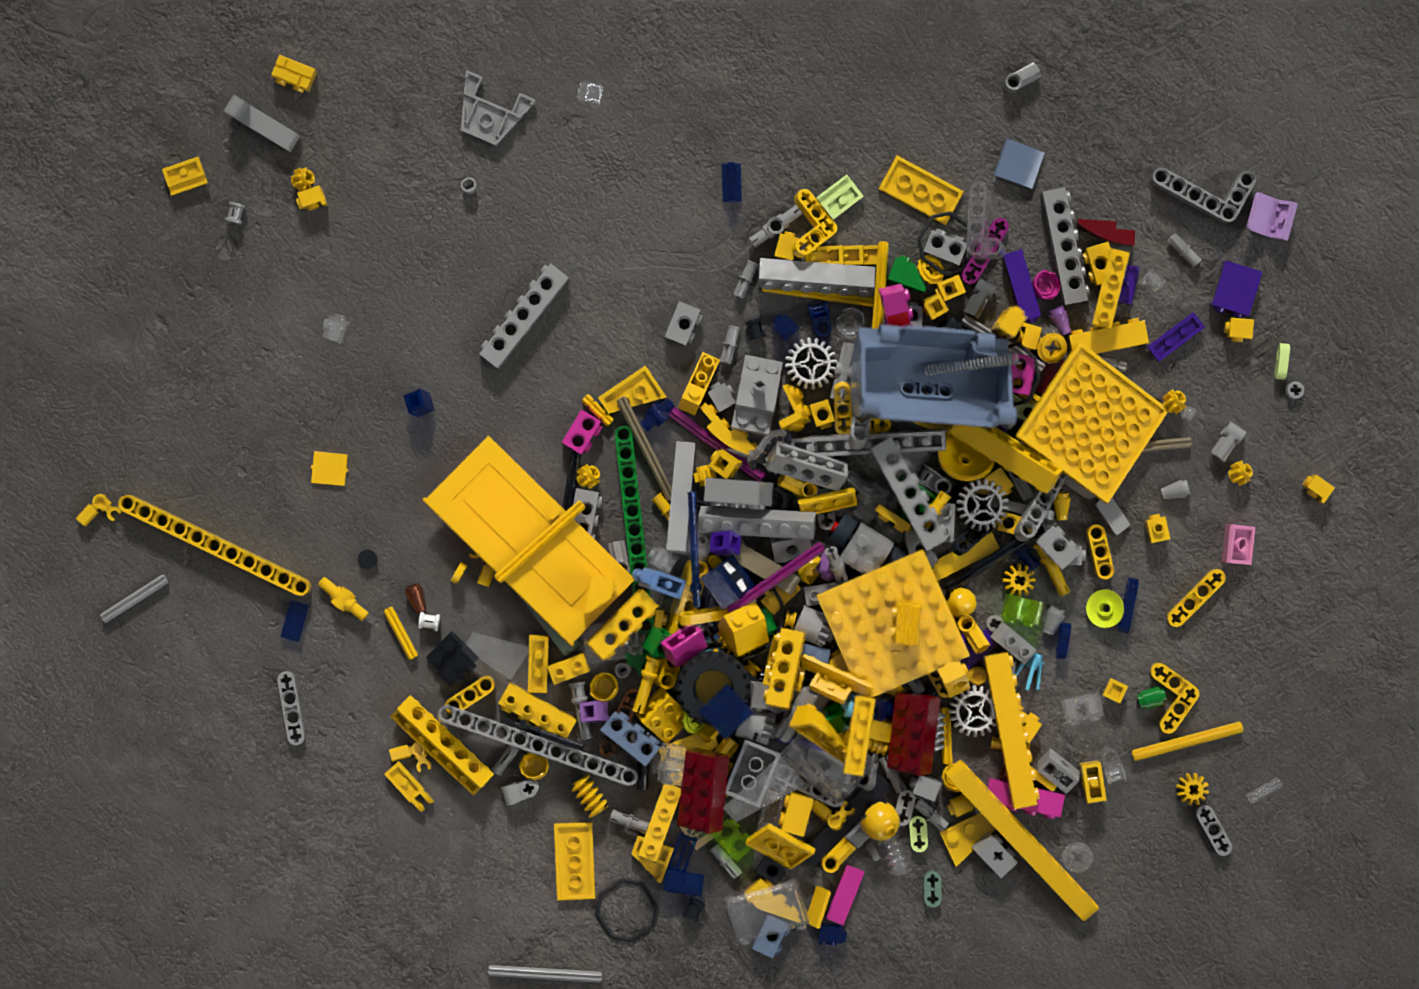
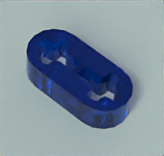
M1061 622L1056 658L1066 659L1071 623Z

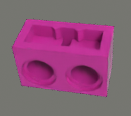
M1017 354L1018 360L1024 359L1027 365L1023 370H1019L1015 364L1011 365L1012 393L1029 395L1032 390L1035 373L1034 360L1028 355ZM1017 378L1023 380V386L1020 389H1015L1013 386V382Z
M581 410L562 443L580 454H583V452L587 453L593 444L590 442L594 435L597 437L603 428L600 426L601 421ZM587 419L592 420L594 423V427L591 430L583 428V422ZM576 436H581L584 439V443L580 447H576L573 444V439Z

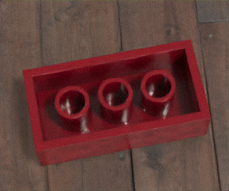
M908 690L896 692L887 768L918 776L931 773L941 698Z
M701 748L685 750L678 826L707 834L722 831L729 755Z

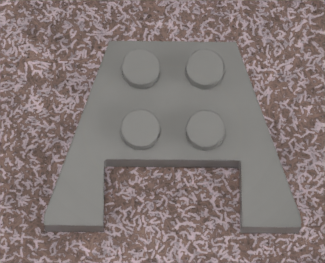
M466 70L461 131L497 146L535 104L536 100L519 93L512 111L477 97L476 93L483 77Z

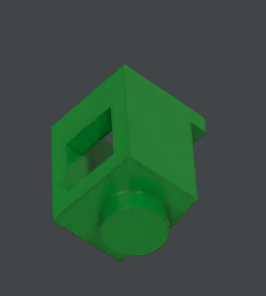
M835 702L823 708L825 718L837 734L850 729V717H844L845 710H843L840 703Z

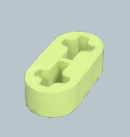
M1278 344L1274 371L1275 379L1285 380L1287 377L1290 344Z
M915 815L909 822L910 844L914 851L924 852L928 847L927 823L922 816ZM916 819L923 823L920 826V832H917L916 827L913 826V823H916ZM917 835H920L921 841L924 842L921 848L914 845V842H917Z

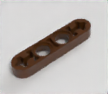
M630 688L626 691L616 711L619 713L621 709H628L630 711L629 722H631L635 712L632 711L630 706L623 705L624 701L626 703L629 702V693L636 692L638 694L639 690L637 688ZM615 720L612 726L622 728V723L619 720ZM605 734L599 751L604 757H611L615 754L619 745L613 741L611 745L613 751L605 753L603 745H608L610 739H606L607 735Z

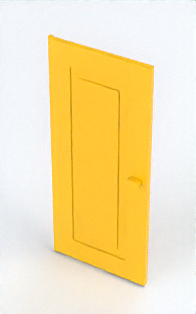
M490 436L427 498H423V502L496 573L566 512ZM573 519L504 581L570 646H574V641L613 603L634 579ZM592 574L615 579V584H618L616 596L612 595L611 600L589 614H584Z

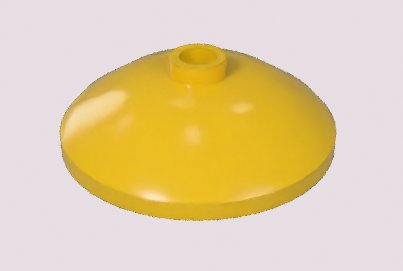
M952 434L946 436V450L938 451V460L942 469L951 477L961 481L980 480L991 472L995 464L986 455L973 450L970 445L957 440Z

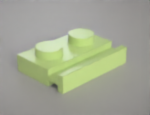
M845 175L816 197V199L834 220L864 196L849 176Z

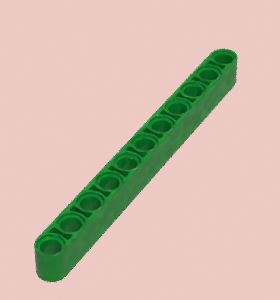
M621 426L615 431V442L630 573L632 576L633 567L636 563H642L645 568H648L633 434L630 428ZM622 429H626L629 432V437L626 440H621L618 437V433ZM622 449H630L631 457L629 459L621 457L620 452ZM627 467L632 468L634 472L633 476L629 479L623 476V470ZM629 486L634 487L636 490L635 496L631 498L625 495V489ZM631 505L636 506L638 509V513L634 517L627 514V508ZM633 524L640 527V533L636 536L631 535L629 532V528ZM633 544H640L642 546L640 554L636 555L632 552L631 547ZM636 580L632 582L633 595L637 592L636 584L639 581ZM646 589L645 592L651 597V591ZM635 607V616L638 618L641 611L638 607ZM654 617L645 619L651 623V627L654 626ZM640 628L638 631L642 634H649L650 629L645 631Z

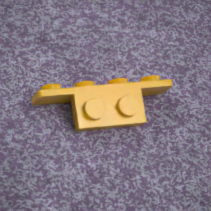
M803 654L801 667L816 674L809 685L810 690L843 705L852 691L867 698L871 697L873 686L866 680H860L848 672H843L830 664L817 660L813 656Z

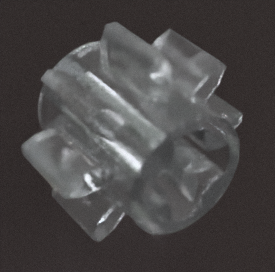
M885 522L880 530V534L894 542V544L896 542L900 543L905 531L901 533L893 527L895 525L893 522Z
M632 632L628 636L630 639L623 645L625 646V652H629L633 656L643 654L645 635L641 636L638 632Z

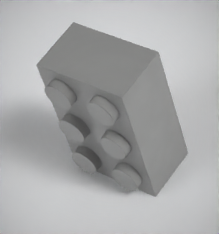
M706 478L704 501L711 502V506L765 510V506H772L773 483Z
M744 739L727 781L726 794L760 807L781 752Z

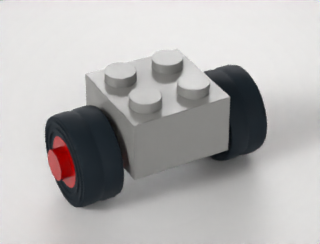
M846 514L841 517L838 523L835 521L830 529L832 533L827 540L829 545L836 547L839 551L849 541L839 558L862 574L908 556L905 551L897 546L893 547L894 542L862 522L855 533L852 534L858 522Z

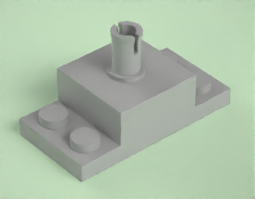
M745 355L731 429L769 436L783 362Z

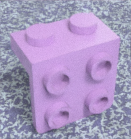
M1257 192L1253 200L1247 229L1272 239L1288 241L1298 203L1278 200Z

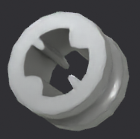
M1292 382L1286 387V395L1290 399H1298L1304 394V386L1300 382ZM1293 385H1295V387L1300 390L1298 393H1296L1297 396L1294 395V392L1290 391V389L1293 388Z
M991 615L986 620V626L992 632L996 630L995 627H990L993 618L996 621H1000V624L1004 623L1003 619L998 615Z

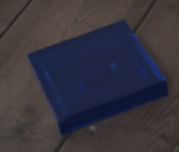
M728 684L699 710L725 739L754 713Z

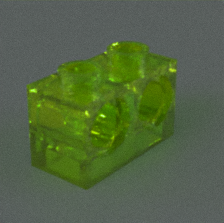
M726 817L723 820V827H731L732 833L729 836H724L719 831L711 833V835L738 862L752 848L745 845L744 849L737 850L734 844L738 840H742L746 844V839L750 836L747 832L743 834L738 829L740 825L733 818L729 820Z

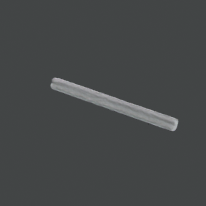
M489 965L488 975L497 977L595 983L602 981V972L499 965Z

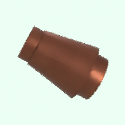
M419 583L406 587L405 595L415 612L419 613L426 610L423 587H420Z

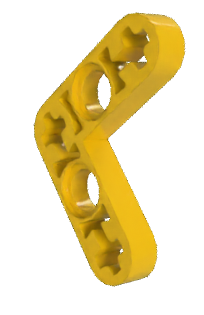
M807 189L800 190L794 196L795 204L814 227L792 245V252L798 258L806 257L837 232V225ZM817 210L820 217H814L811 211ZM811 234L818 237V243L811 240ZM805 243L808 245L804 250L799 249Z
M838 382L834 386L835 429L838 434H850L852 400L851 388L846 382ZM842 388L845 389V399H841L840 391ZM841 405L848 406V410L846 412H840L838 411V407ZM841 418H845V423H846L845 428H842V427H841V426H842V419H841ZM871 418L869 433L889 431L891 427L890 419ZM883 420L884 424L880 426V421Z
M1154 663L1150 667V675L1177 695L1159 721L1160 730L1170 734L1178 728L1197 701L1199 690L1166 665ZM1162 666L1161 671L1168 675L1165 682L1162 681L1165 679L1162 675L1155 676L1156 671L1154 669L1156 667L1160 668ZM1173 677H1177L1180 681L1179 686L1176 688H1172L1169 684L1170 679ZM1193 688L1194 697H1189L1186 700L1187 702H1190L1187 706L1185 702L1180 701L1179 699L1181 697L1185 699L1187 697L1186 690H1192ZM1176 704L1184 706V712L1180 715L1174 712ZM1169 713H1171L1173 716L1179 718L1177 721H1176L1175 719L1172 720V722H1171L1172 728H1171V729H1170V728H1167L1166 730L1164 729V728H1165V725L1163 724L1164 721L1169 722L1170 719L1172 718V717L1168 716Z

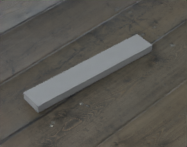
M676 441L666 552L686 553L695 443Z

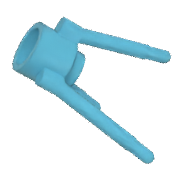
M1034 653L1026 664V667L1031 668L1025 688L1026 691L1030 688L1035 670H1037L1036 690H1039L1041 670L1044 662L1042 661L1043 656ZM1020 663L1018 668L1016 669V677L1023 668V663Z

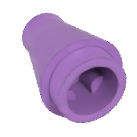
M1063 305L1049 311V318L1060 335L1071 332L1067 309H1064Z

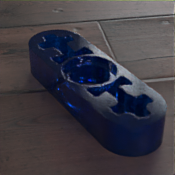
M1129 577L1127 580L1123 598L1124 614L1119 621L1118 632L1129 633L1139 579Z

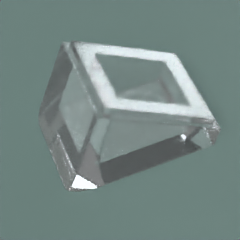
M587 81L580 82L577 101L600 104L603 85Z

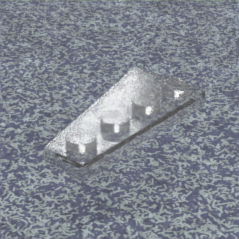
M779 755L723 806V809L737 822L799 787L806 785V783Z

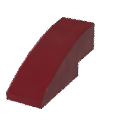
M1076 220L1078 227L1095 238L1119 246L1133 247L1135 244V230L1116 229L1117 221Z

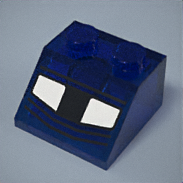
M733 554L704 573L700 578L722 610L755 586Z

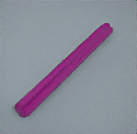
M674 407L669 413L672 419L715 451L724 449L736 459L741 460L742 464L739 469L754 480L761 482L765 477V473L757 467L754 471H751L748 460L721 442L678 408Z
M822 543L815 544L727 606L728 611L731 613L750 604L825 551Z

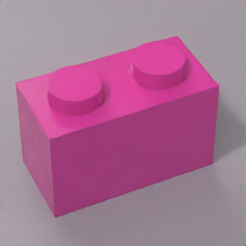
M696 625L684 626L661 642L666 659L677 668L707 648L703 631Z

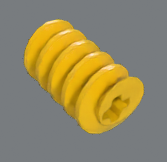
M586 774L573 783L574 787L571 791L579 792L576 795V799L583 798L580 805L587 804L584 811L591 810L588 816L590 818L599 814L608 806L604 807L607 800H600L603 794H596L599 788L598 786L592 787L594 780L587 781L590 774Z

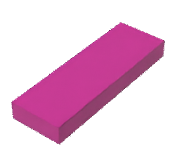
M846 864L826 914V919L844 925L865 873L864 871Z

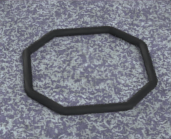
M952 212L930 216L917 240L921 259L942 275L962 272L976 250L973 228ZM950 215L969 229L973 248L961 268L943 271L925 258L921 239L934 218Z
M1020 342L1008 344V348L1019 346L1034 360L1037 377L1026 400L1018 402L1013 400V405L1018 406L1031 401L1040 381V371L1037 358Z
M623 878L600 892L595 915L609 937L632 942L655 926L659 906L643 882ZM623 882L642 886L655 906L651 925L631 938L613 935L599 914L602 896Z

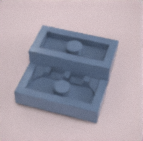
M1006 139L993 176L1032 189L1045 153Z

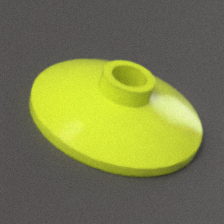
M1107 589L1099 590L1088 599L1086 612L1093 624L1098 627L1109 628L1115 626L1122 619L1124 604L1121 597L1114 591ZM1105 605H1109L1110 610L1108 612L1104 610Z

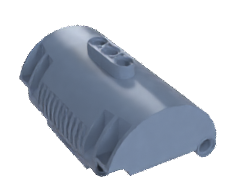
M879 325L878 329L859 328L854 344L851 365V400L853 411L857 417H864L865 414H869L871 418L981 427H997L998 424H1001L1003 428L1010 429L1016 422V408L1013 407L1012 366L1010 364L1008 366L1006 364L1005 366L1001 365V367H986L985 369L982 367V369H971L970 371L968 369L964 371L963 369L962 372L955 371V373L948 372L947 374L944 372V374H933L932 376L930 374L927 376L924 372V367H926L928 374L927 365H929L930 372L932 373V364L934 372L936 370L935 364H937L939 372V363L941 364L942 372V364L945 363V370L947 372V362L949 370H951L950 362H952L954 370V361L956 362L957 370L958 361H960L962 370V360L966 369L965 360H967L968 367H970V359L972 367L973 359H975L977 367V358L979 359L980 367L981 358L983 359L985 367L984 358L986 357L987 365H989L988 357H990L992 364V356L994 357L995 364L996 356H998L1000 364V355L1004 364L1003 356H1006V362L1008 363V354L1011 362L1008 340L995 339V335L989 333H975V331L936 327ZM903 388L907 389L910 393L904 392ZM922 390H925L928 395L924 394ZM940 391L946 393L947 396H943Z

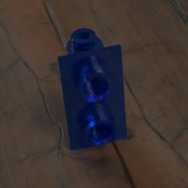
M728 162L727 164H722L723 202H742L741 163Z

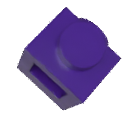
M730 530L711 533L710 552L718 556L740 554V535Z

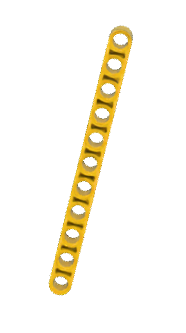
M124 495L118 501V507L123 512L295 595L303 596L311 591V583L308 579L136 496ZM128 498L133 502L130 509H127L124 505L125 500ZM145 506L150 510L148 517L142 515V509ZM161 515L167 517V523L164 526L159 523ZM179 523H182L185 527L182 534L176 531ZM195 532H200L202 534V540L200 542H196L194 540L193 536ZM213 540H217L220 545L216 551L211 548ZM231 548L237 552V556L234 559L228 556V551ZM247 557L254 559L252 567H248L245 564ZM265 565H269L272 570L268 576L262 570ZM283 573L289 577V581L286 584L280 581V575ZM300 581L306 584L304 592H300L297 589V584Z
M959 759L945 772L954 785L1083 921H1086L1099 910L1095 901L962 760Z

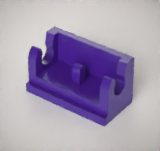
M1127 264L1118 303L1132 306L1140 269L1139 266Z

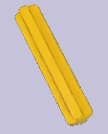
M389 607L383 611L407 658L412 660L418 656V653L394 608Z
M948 707L940 708V712L945 714V718L940 719L945 722V725L941 727L945 730V733L941 734V736L945 737V740L941 742L944 744V748L941 749L943 764H952L951 713H949L950 708Z

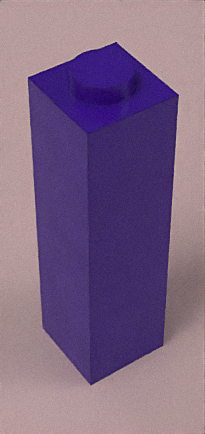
M1021 249L1003 254L1002 260L1016 307L1025 312L1023 315L1027 317L1025 320L1027 324L1036 322L1037 317H1040L1041 313L1023 251Z

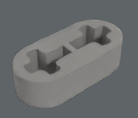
M909 789L902 790L898 794L895 810L900 815L902 809H905V816H908L907 819H903V822H900V826L907 825L913 813L915 795ZM909 793L912 799L907 801L906 806H903L904 800L901 797Z

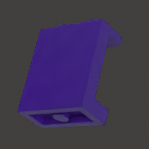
M1224 261L1221 265L1222 271L1216 291L1209 306L1214 307L1213 310L1216 312H1231V316L1243 319V316L1247 317L1250 315L1263 272Z

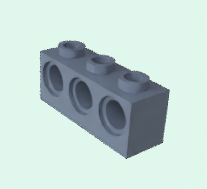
M622 711L620 713L614 712L601 728V731L644 766H648L662 748L658 745L660 741L652 735L650 737L643 733L645 729L637 723L635 725L628 721L630 717ZM615 720H619L622 723V728L619 731L613 729L612 724ZM630 732H634L637 735V740L634 743L628 741L627 736ZM645 744H649L652 747V752L649 755L644 754L642 751Z

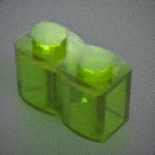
M1005 594L1000 616L1004 617V621L1015 623L1016 620L1023 621V626L1034 628V624L1039 625L1044 603Z

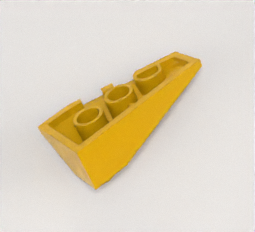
M811 704L797 706L789 727L844 764L847 746L824 715Z

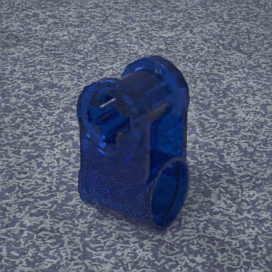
M827 300L819 304H808L815 335L821 339L828 337L832 328ZM824 324L828 327V332L821 334L818 332L817 327Z

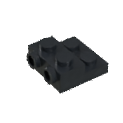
M453 631L426 657L439 670L437 674L450 687L453 684L457 686L465 678L463 674L466 671L470 673L477 666L475 662L479 659Z

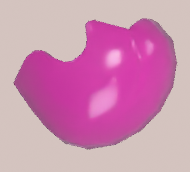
M1047 270L1036 274L1032 281L1035 295L1043 300L1055 298L1061 290L1060 280L1056 273Z

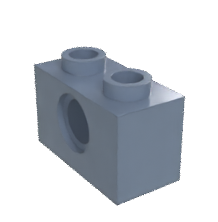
M767 912L752 944V949L770 958H773L775 954L779 955L783 946L780 942L783 937L786 938L791 928L788 926L789 921ZM770 931L777 933L778 936L775 940L767 938V934Z

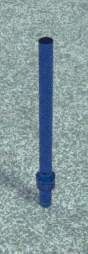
M689 491L688 512L692 571L690 590L693 592V607H701L700 592H702V583H700L696 497L695 491Z

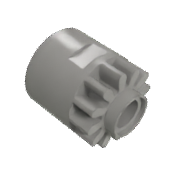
M804 605L793 630L804 632L806 635L805 641L823 648L825 642L830 643L834 636L823 612Z
M747 705L740 715L735 736L767 745L770 738H775L774 732L779 726V723L775 722L776 714L766 710L762 712L754 711Z

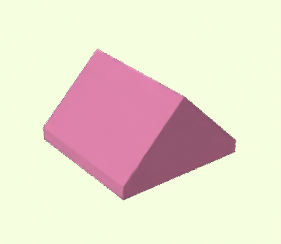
M1225 524L1221 562L1252 565L1256 527Z

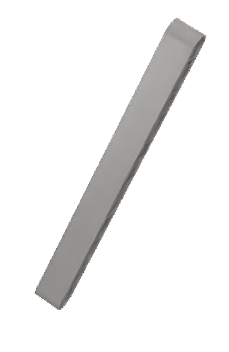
M445 705L437 712L439 721L444 724L620 785L630 786L637 781L636 771L629 767L459 708ZM443 709L451 711L452 716L450 719L446 720L442 717L441 712ZM466 715L469 717L470 723L468 726L461 725V716ZM480 722L487 723L488 730L486 732L479 731L478 724ZM498 728H503L506 731L505 738L497 737L496 731ZM517 734H521L524 737L522 745L515 743L514 738ZM536 740L542 743L540 751L533 749V743ZM553 747L560 749V756L557 758L551 755ZM571 753L577 754L579 758L576 764L569 761ZM590 759H593L597 764L594 770H590L587 767V762ZM608 765L614 768L612 776H608L605 773ZM625 772L632 774V781L629 783L623 779Z

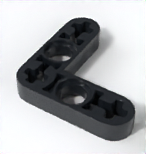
M957 486L950 492V499L957 508L962 507V504L956 502L957 500L963 501V497L959 498L958 494L959 492L964 495L966 494V491L963 490L964 486ZM970 497L968 498L967 509L969 505L975 508V502ZM981 512L974 519L986 521L991 519V517L986 512ZM978 524L975 525L974 529L969 526L953 540L951 550L958 556L964 555L993 529L992 525L988 524V531L985 530V527L978 531ZM969 531H973L976 534V540L970 538ZM965 541L966 544L962 547V549H960V543Z

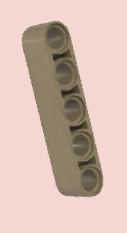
M742 543L739 555H723L728 559L731 558L735 563L764 580L782 568V566ZM793 573L775 586L792 595L801 578Z

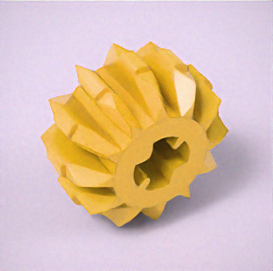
M1017 564V571L1013 566H1010L1009 568L1012 573L1004 572L1005 575L1009 576V579H1002L1003 582H1009L1004 588L1007 590L1012 587L1010 590L1011 595L1017 589L1018 597H1021V590H1023L1025 595L1029 594L1026 588H1034V586L1029 584V582L1036 581L1035 578H1029L1034 572L1029 571L1026 573L1028 566H1024L1021 571V564ZM1017 575L1024 579L1021 585L1014 582V580H1017L1015 579Z
M1186 773L1185 777L1187 780L1180 777L1179 780L1182 782V785L1176 784V787L1181 789L1176 794L1182 796V802L1187 800L1188 805H1192L1193 800L1196 805H1199V798L1203 801L1206 800L1202 796L1203 793L1209 794V791L1204 789L1209 784L1203 782V776L1198 778L1197 773H1193L1192 778L1189 773ZM1191 785H1192V786L1195 788V790H1196L1194 793H1193V792L1189 793V792L1191 791V790L1189 789V787H1190Z

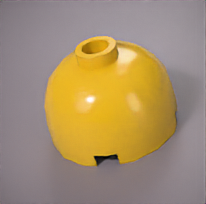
M878 802L872 805L865 812V820H861L862 830L870 838L877 841H885L893 837L900 826L899 814L888 802L887 804Z

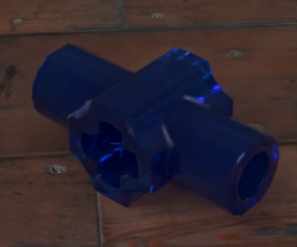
M668 397L660 404L656 402L645 413L647 416L639 424L645 431L649 432L655 425L659 427L670 417L668 413L676 406Z

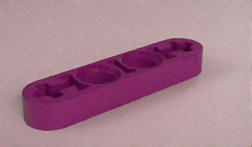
M997 218L991 223L965 269L962 271L961 279L965 284L972 285L977 282L1007 233L1009 224L1004 218ZM1003 222L1005 229L1000 230L997 234L1000 236V239L993 234H989L990 231L994 233L997 229L995 223ZM987 238L995 240L993 248L989 249L985 246ZM978 254H982L985 257V263L982 265H978L975 262V256ZM972 263L974 267L979 268L981 270L980 272H978V270L976 269L973 274L975 279H970L968 281L966 279L967 275H965V273L971 272L973 267H970L969 265Z

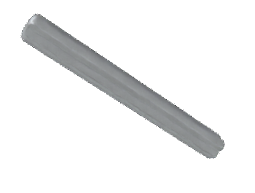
M965 315L961 321L962 325L975 331V333L994 334L995 339H1005L968 315ZM1017 346L1008 348L1011 354L1028 355ZM1020 359V360H1019V361H1021V362H1023L1024 364L1027 365V363H1026V361H1025L1024 359ZM1038 360L1039 371L1041 373L1045 368V364Z

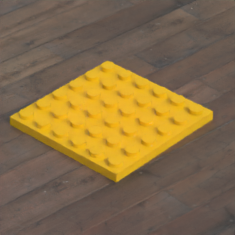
M1078 342L1015 437L1039 455L1061 467L1063 473L1103 503L1108 504L1169 409L1084 344Z
M924 549L816 595L851 675L860 680H866L873 686L870 698L936 671L938 667L949 662L970 656ZM897 603L919 604L921 606L918 645L895 644V639H891V628L896 625V619H892L893 608H897Z

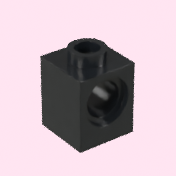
M765 855L756 868V873L774 884L778 880L781 882L787 872L784 865ZM770 865H775L778 868L775 874L767 872V868Z

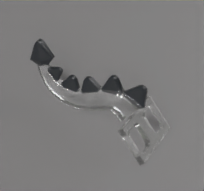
M774 430L763 438L755 450H750L749 455L728 448L727 451L747 459L750 470L754 471L757 463L764 464L765 453L772 450L771 444L775 446L778 439V442L783 440L784 444L790 445L792 437L790 432Z

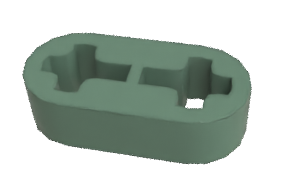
M930 870L925 873L923 878L924 901L927 906L934 908L939 906L942 900L941 876L937 871ZM931 874L938 878V880L934 881V887H931L930 881H927ZM931 890H934L935 897H938V900H934V903L927 900L928 897H931Z

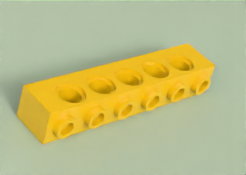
M411 695L390 716L393 721L473 796L494 775L488 766L484 765L473 752H470L459 739L455 738L445 726L439 723Z

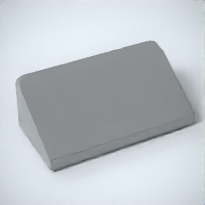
M1111 498L1108 504L1103 503L1101 500L1094 503V506L1115 536L1131 525L1113 498Z

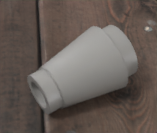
M1181 479L1165 488H1161L1163 499L1186 498V496L1190 495L1187 480L1182 481Z
M1054 605L1047 609L1043 629L1045 633L1054 635L1065 618V610Z

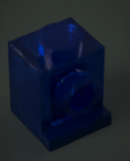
M822 922L819 928L818 944L822 945L823 941H826L827 945L837 946V943H845L847 931H844L842 925Z

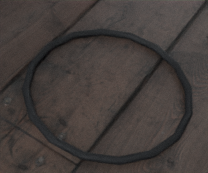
M745 574L747 578L760 582L764 581L763 578ZM730 578L723 580L715 586V588L707 596L704 609L708 608L710 598L714 595L717 589L725 583L731 581ZM773 587L771 590L780 603L781 622L777 633H781V628H783L785 621L784 604L776 588ZM708 622L704 623L705 630L711 641L722 649V645L714 639L709 630ZM772 640L768 645L750 654L746 653L745 656L757 655L771 647Z

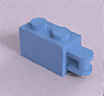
M645 567L643 570L635 569L632 574L633 579L639 581L638 586L665 596L681 599L686 583L685 580Z

